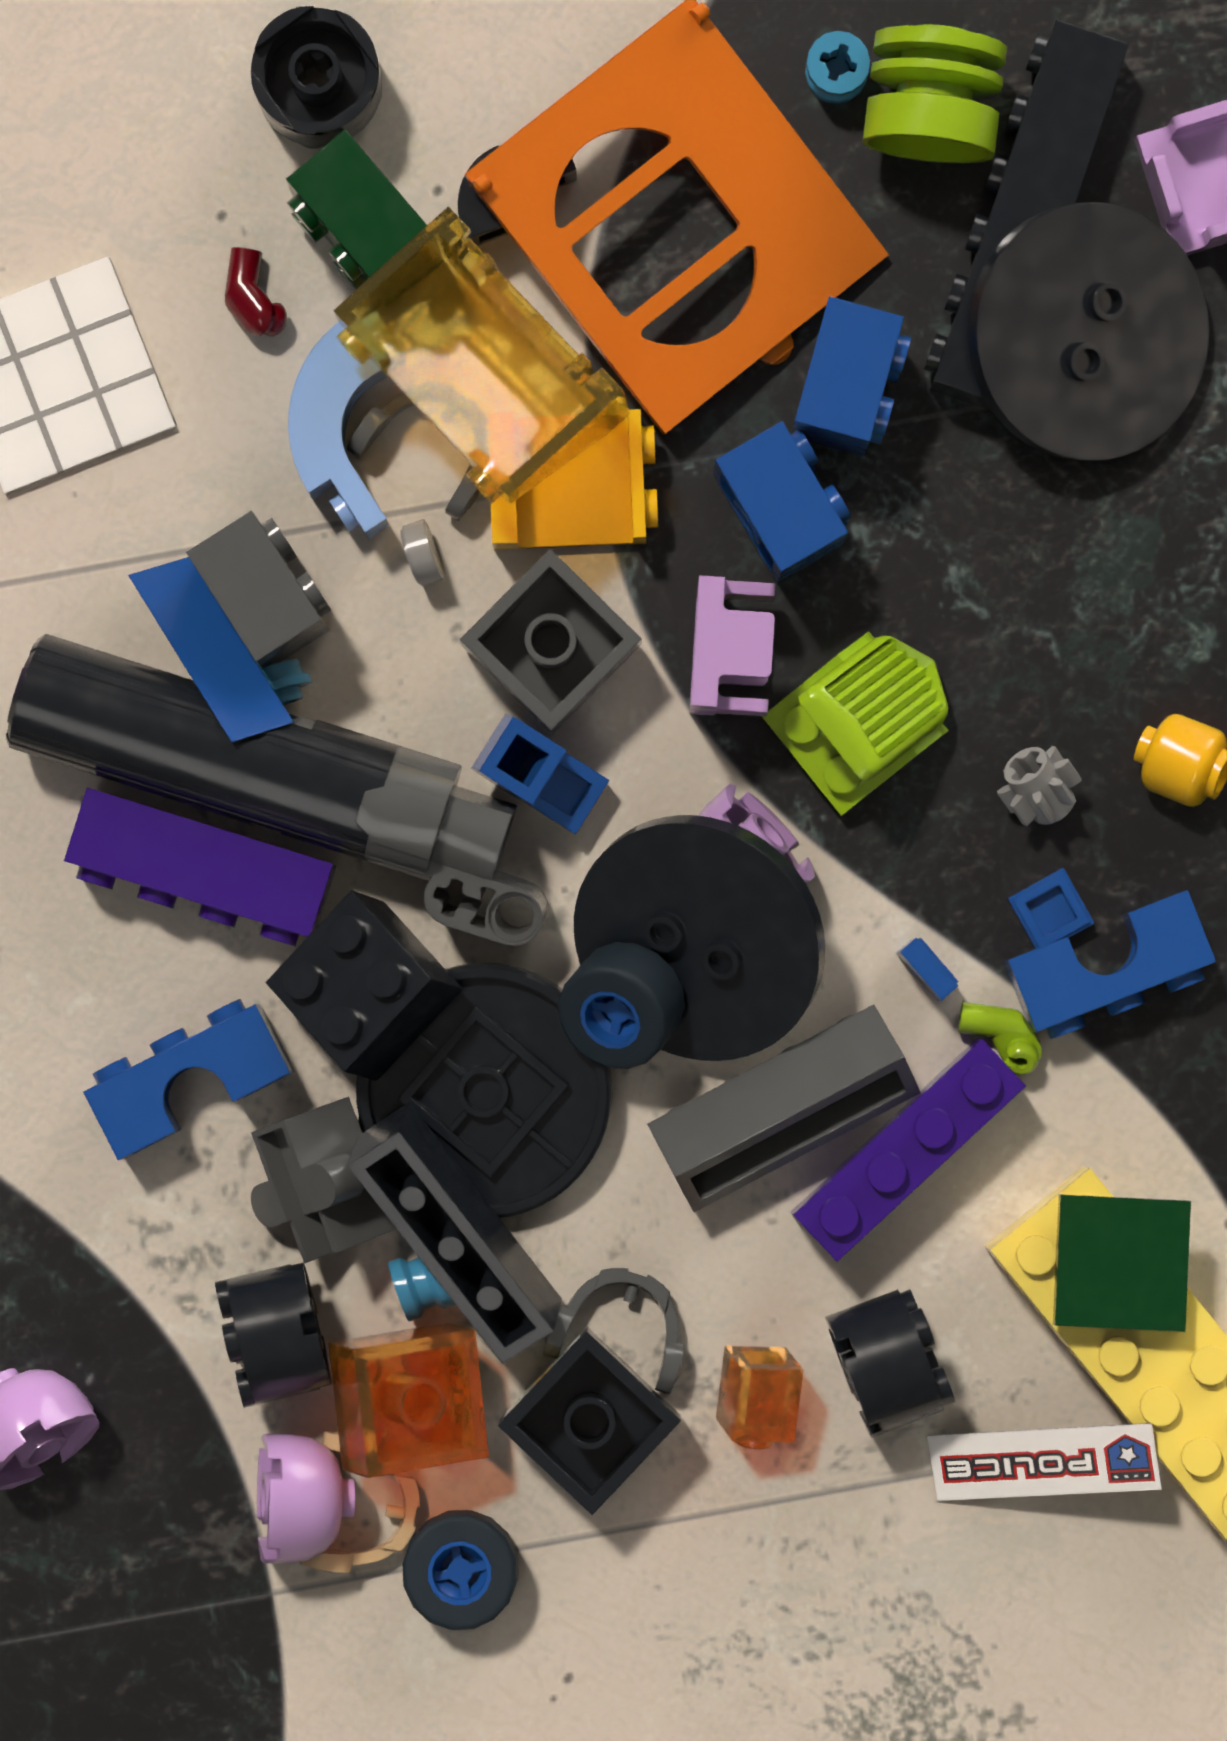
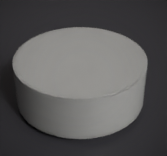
M425 519L402 526V530H400L402 544L416 582L423 587L444 580L440 556Z

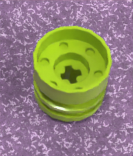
M905 25L886 27L876 31L873 53L882 60L872 63L870 78L878 84L897 90V92L878 94L868 98L862 144L871 150L883 154L919 161L977 163L993 159L996 148L999 112L988 105L973 101L972 98L988 97L1001 92L1003 77L994 72V70L1004 67L1007 46L995 38L945 25Z

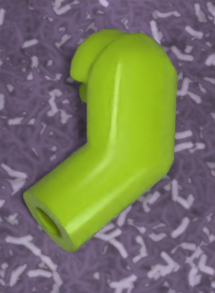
M962 1002L958 1033L990 1037L1004 1063L1017 1075H1026L1036 1069L1042 1055L1041 1043L1019 1010Z

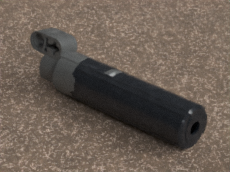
M49 634L38 638L33 644L29 657L20 673L8 714L6 740L9 748L250 825L255 823L281 832L282 835L427 880L429 882L424 891L426 910L435 921L445 926L513 946L528 943L539 932L547 915V901L544 893L536 884L526 879L497 871L517 805L458 787L462 769L461 765L321 720L315 721L289 714L294 722L292 724L231 742L196 684L191 679ZM453 879L459 880L464 883L462 893L475 899L463 898L459 906H452L447 903L449 893L440 889V887L447 888ZM490 888L496 892L486 908L485 917L477 915L476 913L482 904L478 900H481L486 889ZM512 897L521 898L532 908L533 921L522 927L508 924L501 916L500 903Z

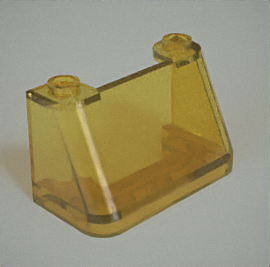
M448 206L333 310L337 320L344 328L336 338L361 365L371 359L467 460L473 469L466 475L487 500L493 503L501 496L506 502L511 504L610 433L630 412L624 390L602 367L593 374L591 361L583 353L579 355L497 269L495 260L487 252L483 254L480 248L467 237L471 234L470 228Z

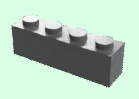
M873 1004L854 1015L841 1019L837 1024L813 1037L786 1048L777 1056L758 1066L729 1078L720 1086L703 1095L672 1108L665 1115L649 1122L647 1125L692 1211L696 1212L921 1092L905 1056Z

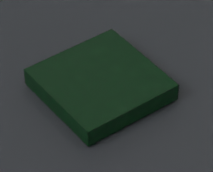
M1059 1194L1053 1325L1185 1332L1191 1201Z

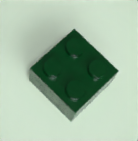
M346 129L286 178L293 196L287 202V205L293 211L291 215L315 243L323 237L330 242L333 248L328 252L334 259L332 263L356 291L366 285L378 297L434 249L429 226Z

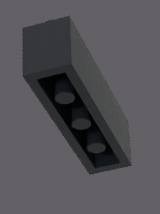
M407 1103L360 1134L347 1166L500 1362L503 1364L554 1332L562 1298L411 1103Z

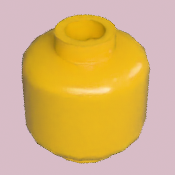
M1180 714L1167 716L1157 729L1147 726L1138 741L1134 753V761L1143 764L1141 779L1144 787L1153 793L1191 807L1200 805L1207 797L1216 799L1227 781V741L1225 734L1219 729Z

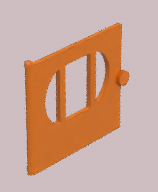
M685 0L464 174L474 191L663 435L758 359L768 365H778L787 360L792 348H794L793 339L790 334L825 307L829 296L836 298L889 255L710 20L709 7L704 3L698 4L696 0ZM629 129L655 132L668 138V145L569 224L563 228L556 225L555 198L560 178L570 160L584 145L601 135ZM685 158L689 160L735 220L737 228L631 314L622 316L573 253L572 247L577 241L678 161ZM745 247L753 249L754 275L749 295L739 314L726 328L709 339L688 345H666L642 337L641 332L647 325Z

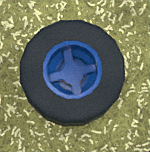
M615 942L597 948L579 966L564 984L558 1008L560 1024L569 1042L585 1058L606 1068L628 1070L646 1064L662 1049L679 1027L685 1010L683 987L674 969L658 953L639 944Z
M473 1510L446 1511L427 1520L412 1537L402 1563L403 1587L413 1608L428 1622L449 1630L475 1629L494 1620L509 1604L518 1580L517 1551L508 1532L492 1517Z

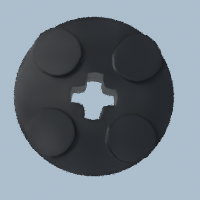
M303 6L282 13L264 28L254 48L255 51L251 62V83L259 106L271 126L285 138L309 149L324 147L344 129L352 137L362 131L373 118L382 98V75L374 44L361 24L350 15L337 10ZM314 66L320 73L327 71L328 82L321 87H318L315 83L307 85L306 70Z
M303 1262L294 1265L287 1264L215 1282L223 1319L233 1317L234 1321L222 1325L230 1363L244 1364L243 1369L235 1370L237 1385L244 1408L320 1390L321 1387L332 1385L323 1335L321 1336L317 1318L318 1311L306 1266Z
M897 1289L825 1316L851 1393L860 1402L862 1411H859L871 1438L944 1411V1406L955 1402L945 1371L942 1366L938 1365L931 1348L932 1345H935L930 1327L922 1309H918L910 1289L901 1293Z

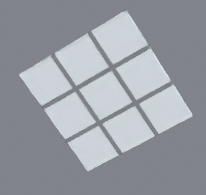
M109 256L0 299V484L5 495L176 428Z

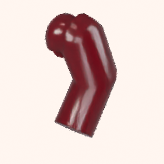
M233 247L230 253L225 289V305L246 332L258 337L263 334L271 337L279 335L286 326L287 312L281 303H271L268 296L258 287L262 252L249 248Z

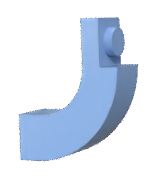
M366 303L335 324L310 351L299 371L292 391L288 413V432L295 466L311 498L314 500L327 490L335 487L338 494L329 499V502L349 532L360 526L369 539L390 525L349 461L345 443L346 426L350 413L360 397L372 386L405 366L406 363L402 353L370 304Z

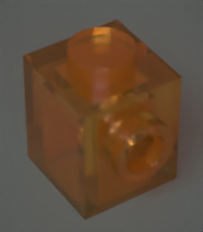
M724 1347L716 1419L732 1442L749 1449H768L772 1446L773 1442L794 1443L804 1370L786 1347Z

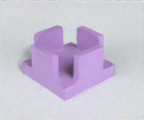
M1227 100L1176 115L1172 117L1167 126L1137 135L1134 140L1161 227L1177 241L1186 255L1227 243Z
M699 576L689 714L767 716L768 699L724 697L718 693V686L726 684L763 687L767 684L768 677L772 671L775 617L770 612L728 610L724 607L723 603L727 599L773 602L776 584L725 580V577Z

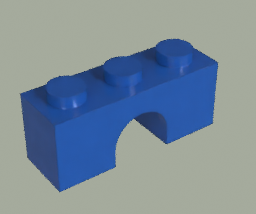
M1188 890L1122 915L1130 936V953L1124 965L1110 975L1095 974L1084 968L1078 961L1068 937L1003 961L1025 1018L1033 1032L1046 1029L1051 1040L1085 1027L1086 1024L1082 1014L1106 1005L1109 1015L1113 1016L1146 1003L1142 991L1163 982L1166 983L1168 991L1171 993L1205 980L1201 968L1216 962Z
M241 999L235 1000L207 1015L211 1027L191 1037H188L185 1029L181 1028L149 1045L154 1056L134 1066H131L127 1057H124L92 1074L97 1085L83 1091L118 1161L126 1159L181 1130L172 1113L169 1096L174 1081L186 1070L199 1067L216 1074L223 1082L232 1102L239 1101L294 1073L260 1004H254L245 1008Z

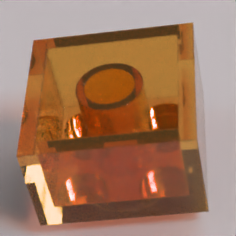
M443 1323L328 1342L342 1470L365 1478H373L489 1457L475 1329L452 1323Z

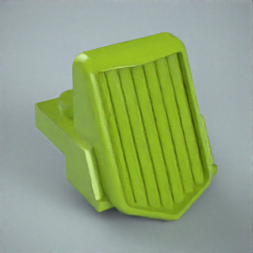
M867 632L770 709L767 716H762V718L842 816L948 732L943 722L947 717L949 708L935 660L892 636L874 638L870 632Z

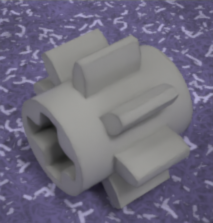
M1052 746L1046 752L1038 747H1030L1019 751L1007 762L1003 772L1008 785L999 789L997 794L1010 813H1015L1024 826H1027L1033 820L1038 824L1048 825L1063 819L1071 811L1076 799L1070 788L1080 783L1082 779L1070 760L1064 759L1055 746Z

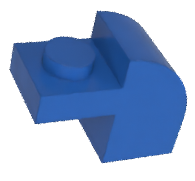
M506 713L471 767L472 770L500 789L526 803L574 834H577L610 781L566 753L567 750L514 716Z

